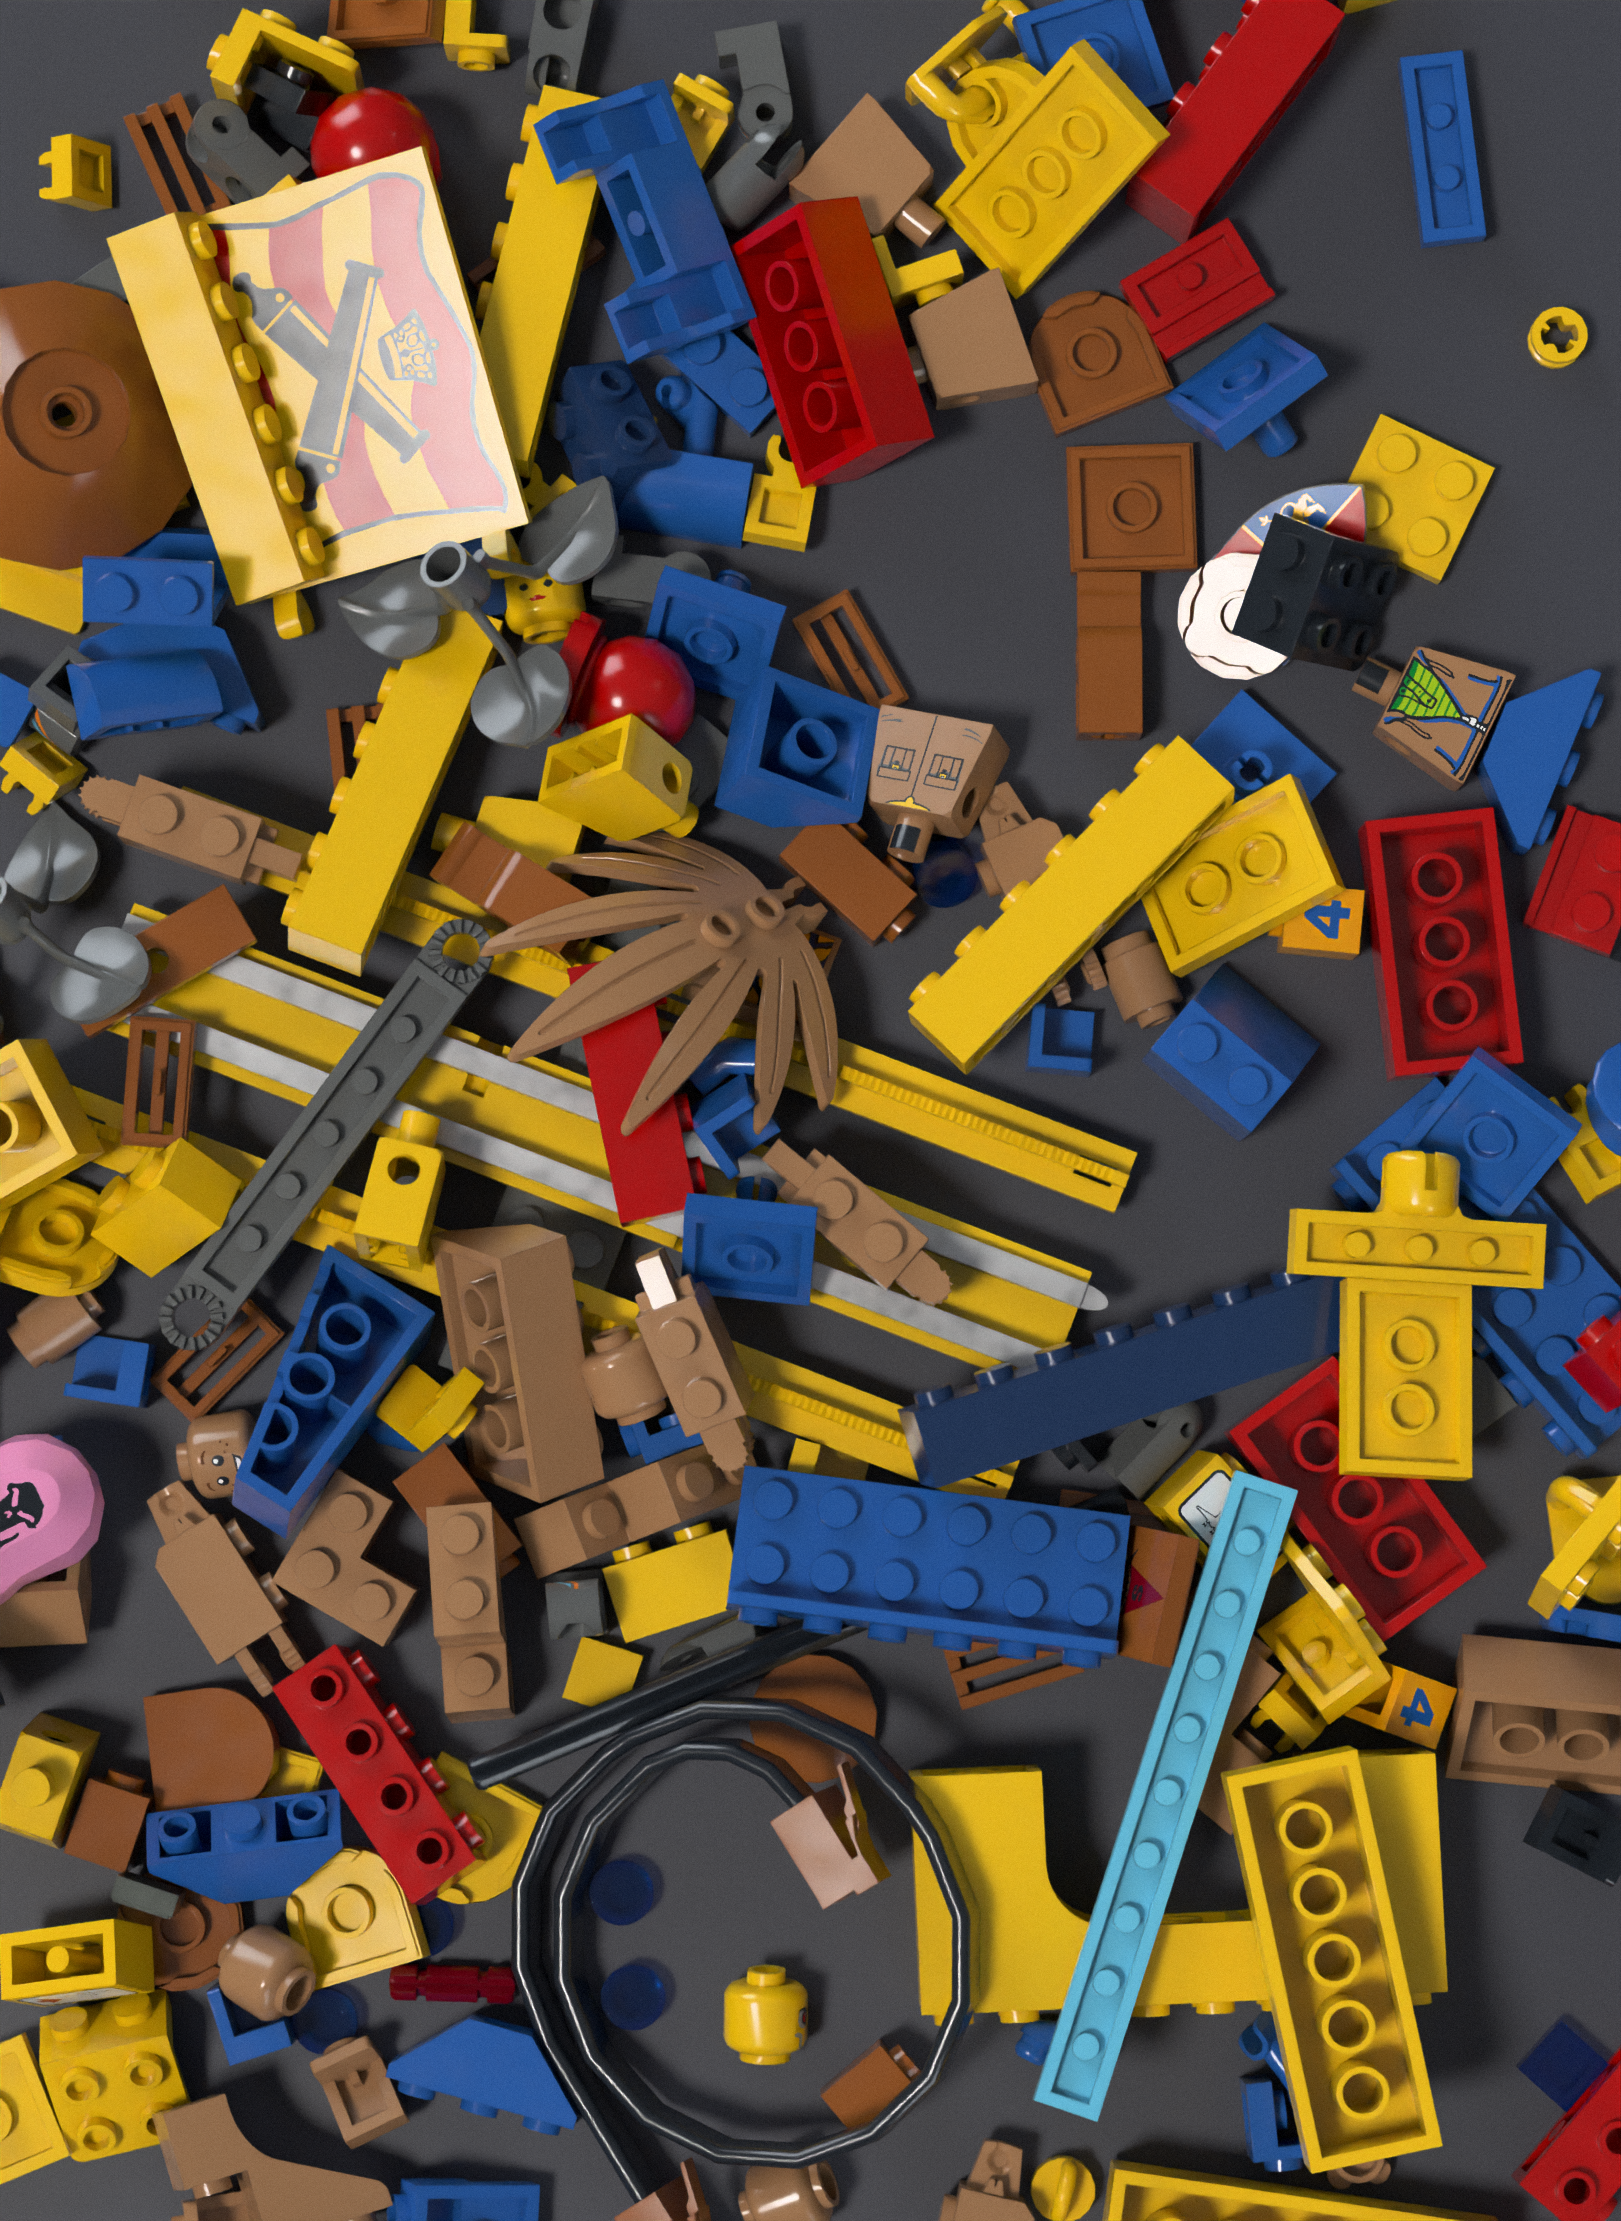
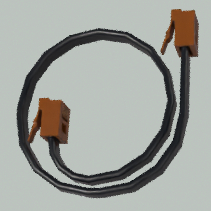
M710 1696L620 1733L602 1745L543 1804L513 1878L511 1897V1969L542 2051L635 2203L627 2210L615 2216L614 2220L711 2221L710 2207L706 2204L693 2158L690 2157L680 2164L684 2180L682 2176H679L662 2187L594 2073L641 2126L716 2164L803 2169L872 2144L887 2136L948 2076L979 2001L980 1908L948 1826L931 1799L872 1735L796 1699ZM705 1719L782 1722L851 1755L905 1814L919 1836L952 1918V2000L923 2070L872 2120L810 2143L733 2139L665 2105L611 2045L584 1973V1891L612 1822L665 1769L688 1760L729 1762L763 1778L788 1805L790 1809L770 1821L823 1910L854 1893L858 1896L892 1875L871 1840L868 1832L866 1810L863 1809L849 1761L837 1766L845 1799L836 1784L815 1792L784 1758L744 1739L694 1737L643 1757L584 1817L554 1892L553 1980L579 2048L568 2031L542 1962V1880L570 1811L621 1759L649 1741Z

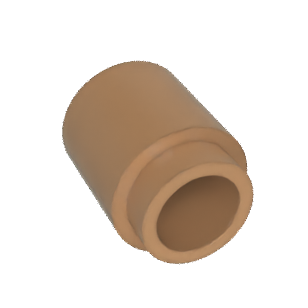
M1147 930L1122 937L1101 949L1106 962L1101 968L1125 1024L1138 1021L1141 1030H1146L1176 1016L1173 1006L1182 1001L1183 996L1173 973L1169 970L1159 942L1153 943Z
M93 1290L66 1297L41 1294L15 1313L17 1320L7 1326L6 1330L22 1355L37 1369L46 1361H49L52 1365L102 1330L103 1327L97 1317L106 1310Z

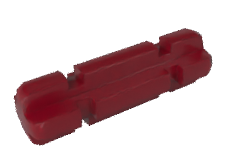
M401 1964L391 1968L389 1993L390 1997L394 2000L416 2001L418 1996H425L426 2001L477 2003L479 1998H487V2003L508 2004L515 1998L516 1980L511 1967L489 1966L488 1971H480V1966L428 1964L427 1970L419 1969V1964Z

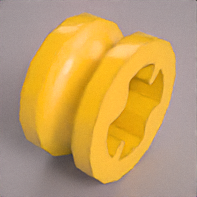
M1552 307L1543 311L1534 321L1527 336L1528 349L1532 358L1540 365L1550 369H1560L1573 364L1584 350L1588 340L1587 326L1583 318L1574 310L1566 307ZM1557 323L1561 332L1571 331L1574 340L1570 339L1566 344L1565 349L1567 352L1558 353L1554 344H1543L1541 336H1546L1550 330L1548 324Z

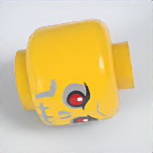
M776 1965L748 1967L747 1977L731 1982L725 1989L723 2036L727 2045L739 2052L741 2061L755 2065L783 2064L790 2061L792 2052L800 2050L806 2043L808 2033V1993L800 1982L786 1978V1969L784 1967Z

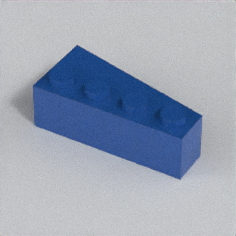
M327 1244L319 1264V1270L300 1312L291 1341L278 1367L270 1394L264 1403L235 1476L232 1505L284 1539H287L374 1419L377 1406L408 1366L413 1365L429 1343L435 1312Z

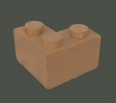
M337 1469L274 1575L272 1582L382 1647L389 1645L421 1591V1588L367 1557L399 1501L347 1470Z

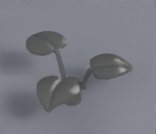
M604 475L591 479L567 491L545 506L532 518V523L527 524L518 546L521 557L532 566L490 557L483 549L477 550L472 556L459 543L443 541L433 546L423 559L400 563L386 570L361 589L339 597L340 609L351 629L368 647L381 656L393 660L411 659L428 651L439 639L441 633L440 616L450 613L452 609L466 611L485 633L506 663V665L488 671L475 687L471 699L473 721L477 728L495 743L526 749L530 748V746L538 745L554 732L567 712L572 694L571 673L564 659L547 645L534 646L517 659L512 648L481 610V607L487 602L491 593V580L487 569L533 580L542 578L548 572L561 585H575L593 577L609 562L617 546L619 529L612 485Z
M52 802L45 808L24 837L6 870L4 878L0 875V944L7 946L16 945L29 936L53 958L65 965L56 975L51 985L50 998L53 1007L64 1019L71 1023L93 1024L110 1018L140 996L141 991L147 987L150 981L152 964L144 946L134 935L126 930L117 927L94 928L82 937L74 955H71L32 923L31 910L42 914L46 912L49 903L65 905L79 898L94 881L101 863L99 846L90 833L75 822L57 803ZM0 1014V1034H1V1032H2V1030H3V1026H4V1019H3L2 1015Z

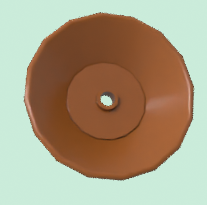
M57 280L0 289V557L57 571L83 567L82 558L84 555L122 557L164 529L193 485L131 307L112 293ZM59 406L68 408L74 416V423L66 427L58 425L52 418V409Z

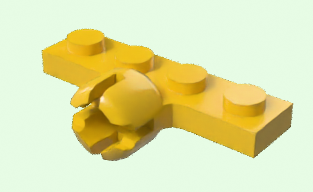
M1412 1150L1388 1153L1382 1160L1380 1203L1375 1211L1360 1213L1290 1209L1286 1274L1543 1289L1547 1224L1469 1219L1462 1215L1458 1206L1460 1162L1455 1156L1442 1152L1430 1154Z

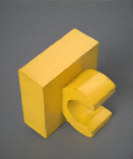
M74 134L51 137V151L45 152L39 157V165L52 169V187L39 189V197L91 212L112 208L111 146Z
M36 731L12 745L1 760L0 766L8 772L2 781L1 790L8 794L17 789L21 784L34 794L33 801L29 804L26 811L34 815L53 801L75 789L88 771V768Z
M1286 1670L1281 1673L1257 1703L1259 1708L1250 1722L1256 1729L1265 1720L1272 1719L1285 1732L1274 1746L1279 1753L1289 1750L1295 1743L1304 1750L1322 1733L1328 1724Z

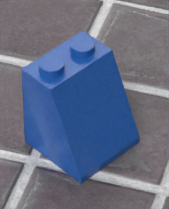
M1223 963L1141 1061L1236 1141L1240 1142L1255 1129L1291 1086L1321 1044Z

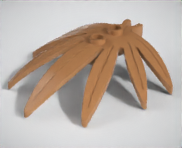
M656 831L627 842L616 841L607 837L603 844L626 848L642 854L602 852L569 855L551 859L545 869L551 873L599 876L679 891L648 890L623 892L571 903L537 915L489 939L479 953L481 957H488L536 946L680 921L635 940L590 969L550 1004L514 1044L507 1056L508 1061L512 1063L521 1061L626 1017L690 982L705 985L680 1016L649 1066L622 1122L621 1133L624 1136L630 1135L652 1116L700 1066L734 1019L750 990L755 975L762 979L763 984L756 1032L754 1133L759 1135L768 1124L786 1079L794 1041L795 1007L820 1111H825L834 1098L838 1067V1032L835 1009L823 968L812 946L804 936V934H808L816 929L828 910L821 902L812 907L798 904L786 909L787 906L795 902L806 886L800 876L787 881L782 889L766 890L759 879L742 864L720 850L686 837L676 838L669 833Z

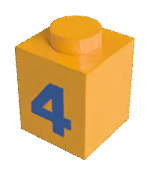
M1346 889L1268 931V936L1278 937L1277 953L1353 960L1359 954L1365 890Z
M1381 1660L1392 1679L1343 1714V1716L1435 1750L1457 1689Z

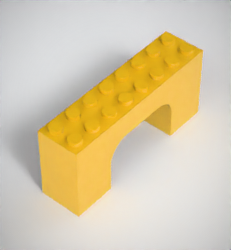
M1422 1747L1357 1750L1412 2005L1432 2003L1431 1993L1448 1992L1435 1753ZM1296 1752L1292 1754L1293 1757L1315 1752ZM1037 1764L908 1770L911 1779L931 1799L948 1826L980 1908V1998L974 2013L998 2012L1000 2022L1028 2023L1039 2021V2010L1062 2009L1091 1914L1081 1912L1068 1905L1055 1893L1050 1884L1046 1866L1041 1769ZM911 1825L919 2005L921 2015H933L935 2025L941 2026L952 2000V1918L923 1843ZM1250 1908L1233 1911L1163 1914L1131 2014L1132 2017L1170 2015V2004L1191 2003L1192 2007H1196L1197 2014L1235 2012V2001H1256V2004L1261 2005L1262 2011H1271ZM972 2015V2018H971V2020H970L969 2025L974 2023V2016H973V2015Z

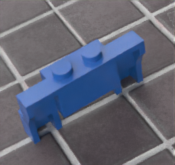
M664 79L640 84L602 99L556 110L533 125L557 185L595 175L635 276L638 289L627 291L604 304L627 364L674 351L692 341L734 330L757 317Z

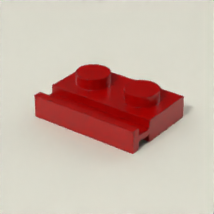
M1228 217L1122 279L1118 286L1128 304L1133 307L1159 349L1165 364L1273 301L1276 295L1271 286L1269 287L1260 273V268Z
M1567 805L1523 920V927L1533 928L1549 934L1553 938L1610 958L1621 929V823L1598 815L1593 816L1577 810L1576 807Z

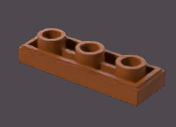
M220 885L134 935L144 946L149 957L159 951L167 953L169 962L166 969L160 973H152L147 987L141 991L140 996L120 1012L101 1022L80 1025L86 1036L92 1039L257 943L256 936L226 885Z

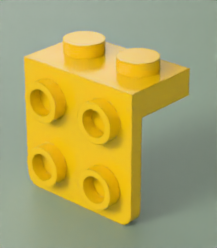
M242 8L230 35L227 36L221 33L216 39L206 64V68L212 71L210 78L217 99L233 102L243 110L245 115H247L257 94L243 86L253 63L277 66L280 59L294 62L315 74L313 83L336 94L337 97L355 90L364 89L365 87L360 64L353 59L355 53L351 48L327 36H320L317 42L295 32L297 26L291 20L267 9H263L261 14L258 15Z
M1286 1534L1283 1537L1280 1548L1308 1593L1259 1628L1257 1632L1265 1645L1274 1652L1273 1655L1330 1725L1392 1679L1378 1657L1387 1648L1375 1630L1363 1618L1366 1614L1343 1583L1338 1586L1332 1578L1326 1582L1333 1573L1311 1544H1308L1300 1550L1290 1536Z
M161 1988L156 1989L155 1992L121 1996L118 1999L89 2006L67 2007L55 2014L40 2017L39 2065L62 2133L73 2152L70 2155L71 2158L78 2162H86L160 2144L152 2114L191 2102L173 2048L172 2006L167 1990Z

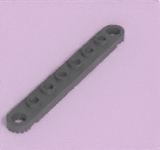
M466 919L448 921L435 931L419 955L412 961L230 1209L221 1229L210 1236L188 1266L184 1275L165 1298L160 1308L159 1323L163 1335L171 1344L183 1350L196 1351L210 1347L222 1336L489 972L494 961V955L488 957H481L479 955L477 963L467 968V970L450 968L443 957V949L446 942L457 934H468L474 937L478 942L480 952L485 943L491 939L482 926ZM189 1299L202 1301L208 1307L211 1314V1323H209L208 1329L197 1337L185 1336L178 1330L175 1324L177 1308Z

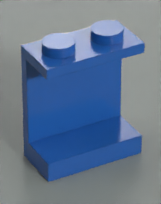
M164 527L161 532L122 557L84 555L82 558L83 622L213 627L231 594L209 529Z

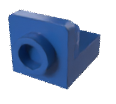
M676 1413L659 1419L658 1422L662 1431L650 1435L645 1420L628 1426H619L618 1424L630 1458L642 1454L646 1465L704 1444L700 1433L689 1437L685 1436Z
M1265 2074L1239 2077L1248 2157L1253 2163L1264 2162V2170L1268 2172L1291 2171L1303 2168V2155L1299 2136L1277 2139V2130L1287 2129V2112L1283 2090H1272V2081Z

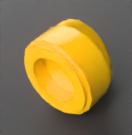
M1056 2155L1044 2160L1036 2168L1031 2178L1030 2193L1035 2207L1044 2217L1052 2221H1075L1090 2210L1095 2199V2184L1090 2170L1082 2161L1072 2156Z

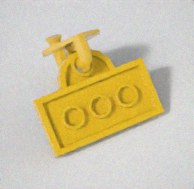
M986 0L982 6L984 14L970 22L908 78L905 83V99L912 107L923 102L936 116L946 120L952 145L966 166L933 207L946 219V222L989 270L999 267L1007 290L1015 299H1018L1031 290L1170 136V133L1085 39L1072 45L1046 76L1030 64L1025 63L1022 53L1012 59L1002 58L987 61L979 52L987 40L1002 23L1017 38L1012 24L1013 18L1030 10L1020 0ZM954 79L957 83L953 91H951L946 85Z
M1565 1475L1556 1478L1551 1482L1546 1493V1507L1554 1559L1541 1574L1527 1603L1547 1620H1549L1560 1605L1570 1612L1583 1596L1601 1605L1621 1603V1475L1583 1480Z

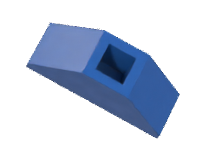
M123 623L82 640L78 651L91 661L195 650L209 664L217 682L223 706V712L209 720L208 723L239 736L242 735L244 727L260 733L264 727L265 718L234 644L227 632L215 625L213 627Z
M1589 668L1509 701L1500 709L1476 765L1475 772L1490 807H1494L1495 819L1509 852L1522 857L1530 850L1532 843L1543 846L1549 835L1557 814L1556 810L1547 807L1556 784L1565 788L1568 786L1581 755L1580 752L1571 749L1580 726L1590 730L1604 699L1603 693L1595 691L1601 673Z
M337 1789L147 1813L146 1848L148 1871L150 1874L223 1904L289 1896L343 1848L341 1794Z
M475 2012L395 2056L389 2063L385 2076L398 2080L397 2090L406 2095L425 2100H434L436 2092H441L461 2098L459 2108L467 2112L490 2118H496L499 2109L524 2116L522 2126L549 2135L558 2136L561 2127L573 2130L579 2114V2110L542 2051L534 2029Z

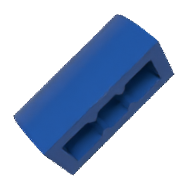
M669 449L672 458L666 468L637 472L617 511L619 529L741 549L754 479L753 463Z
M195 650L92 661L66 666L81 741L201 726L223 712L221 697L214 674L205 658Z

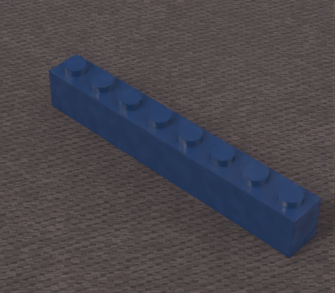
M1287 1267L1270 1273L1272 1284L1250 1290L1249 1283H1240L1213 1292L1211 1294L1214 1301L1213 1304L1195 1310L1191 1309L1189 1302L1172 1305L1152 1313L1155 1321L1153 1324L1132 1330L1131 1323L1126 1322L1098 1330L1093 1333L1096 1342L1094 1344L1073 1350L1071 1342H1066L1041 1349L1034 1353L1036 1363L1013 1371L1011 1362L1001 1363L975 1372V1384L953 1391L951 1383H942L917 1391L913 1394L916 1404L898 1409V1413L919 1482L922 1485L939 1488L1340 1351V1281L1347 1277L1286 1274Z

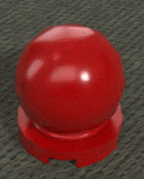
M376 87L359 89L339 96L319 116L310 142L311 164L317 179L420 146L426 147L437 189L442 179L440 154L435 141L434 131L424 112L404 95Z
M581 611L579 620L575 619L559 652L571 673V699L564 718L550 735L562 738L569 727L576 725L581 733H584L626 715L633 714L674 747L693 723L697 705L694 682L681 655L659 640L648 637L628 635L608 641V637L604 635L606 619Z

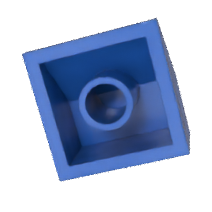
M766 665L735 700L714 806L771 828L857 823L862 817L880 709Z

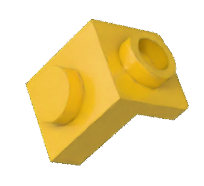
M446 0L443 45L447 60L457 61L459 68L478 72L494 70L495 63L509 64L511 50L508 36L475 33L477 0Z
M679 73L673 83L674 93L671 99L695 160L703 174L735 120L734 104L728 100L730 96L728 90L713 79L698 74L695 80Z
M884 235L872 238L894 310L918 302L919 308H922L962 286L964 271L956 249L895 269Z
M410 1365L404 1370L377 1406L375 1413L421 1452H424L444 1434L447 1433L455 1439L466 1428L478 1411V1408L470 1402L484 1382L464 1366L441 1386L419 1367Z

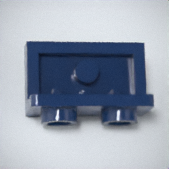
M616 360L568 368L555 399L549 407L547 416L550 431L553 437L561 442L572 465L576 485L578 486L604 475L612 485L615 508L618 511L636 473L666 468L672 458V454L625 361Z

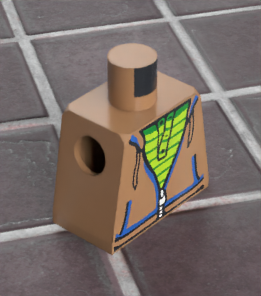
M1416 646L1402 672L1368 656L1351 691L1384 706L1372 732L1376 738L1443 786L1456 792L1464 784L1516 675L1470 660Z

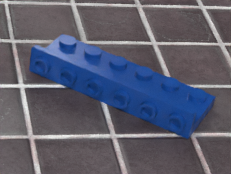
M1437 1077L1427 1083L1328 1169L1336 1178V1181L1330 1185L1331 1190L1350 1212H1359L1363 1209L1365 1213H1369L1377 1208L1381 1195L1382 1160L1388 1153L1404 1151L1400 1148L1403 1140L1445 1088ZM1532 1188L1505 1222L1547 1224L1543 1289L1472 1285V1353L1475 1356L1477 1355L1480 1360H1483L1487 1355L1491 1356L1505 1372V1375L1499 1379V1382L1521 1408L1525 1409L1532 1403L1548 1422L1541 1428V1431L1564 1457L1567 1458L1574 1452L1579 1459H1589L1598 1451L1597 1447L1621 1427V1406L1605 1413L1562 1365L1581 1348L1575 1339L1585 1328L1604 1314L1610 1320L1621 1310V1300L1619 1299L1621 1288L1535 1189ZM1459 1193L1458 1206L1463 1216L1472 1220L1497 1221Z
M745 1465L726 1610L739 1611L738 1622L751 1625L774 1627L777 1626L778 1616L804 1620L803 1630L813 1633L841 1635L842 1625L868 1628V1639L881 1642L906 1643L907 1633L933 1636L932 1647L943 1650L971 1652L972 1642L998 1645L997 1655L1005 1658L1036 1660L1037 1650L1063 1653L1062 1664L1100 1669L1102 1659L1112 1660L1118 1653L1119 1641H1116L1131 1516Z

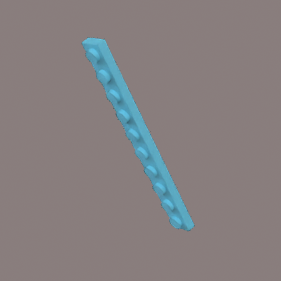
M1238 1470L1233 1472L1180 1637L1174 1663L1171 1666L1038 2080L1032 2099L1034 2101L1096 2122L1098 2121L1298 1490Z

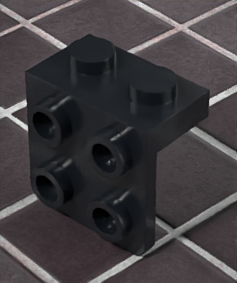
M1275 512L1231 633L1292 659L1356 671L1374 644V630L1386 598L1391 594L1396 584L1399 554L1386 547L1338 536L1291 516Z

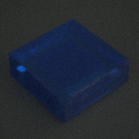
M1557 2019L1517 2063L1516 2067L1560 2108L1567 2112L1609 2064L1566 2024Z

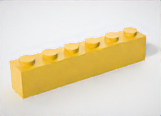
M547 85L543 86L539 105L529 103L525 111L520 139L521 141L529 142L524 164L514 162L510 170L505 199L513 201L514 204L509 223L498 222L496 226L490 259L497 260L499 263L494 282L483 281L475 312L476 319L484 320L480 334L481 344L519 476L530 478L582 272V263L585 255L584 248L589 244L601 196V190L595 175L556 184L533 125L556 110L602 98Z
M173 212L106 238L236 606L260 601L326 577L321 564L325 560L324 547L316 530L311 526L308 527L300 505V502L303 500L302 484L296 471L290 465H286L278 442L282 438L281 425L273 408L265 404L257 382L261 374L259 362L250 345L243 343L235 320L239 316L238 303L231 287L226 282H222L214 260V257L217 255V244L209 225L204 220H200L198 212Z
M452 609L450 613L441 615V633L432 648L417 657L403 660L400 669L392 666L388 668L377 696V702L384 704L376 724L369 721L364 723L354 748L353 757L360 759L353 778L350 779L342 776L333 794L329 812L336 814L331 829L328 835L318 832L308 852L305 868L312 870V873L304 891L294 887L286 902L281 924L288 926V950L356 976H361L472 716L471 699L475 687L480 679L492 669L498 654V650L466 611ZM486 615L502 635L503 621Z
M1179 735L1166 748L1161 743L1154 745L1136 764L1133 771L1138 777L1122 793L1113 788L1105 794L1089 814V817L1094 822L1077 839L1071 834L1061 839L1046 856L1044 863L1049 867L1032 885L1026 879L1018 883L1001 902L999 908L1004 913L986 931L981 925L973 929L954 951V954L959 959L942 976L936 971L929 974L910 995L909 1000L914 1003L908 1010L911 1024L965 1075L1009 1033L1234 803L1235 787Z

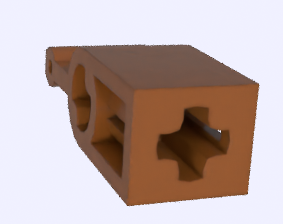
M1077 572L1076 741H1139L1143 733L1141 572Z
M465 821L429 874L435 881L475 904L508 928L550 910L592 898L522 854L506 848ZM592 937L539 947L573 967Z

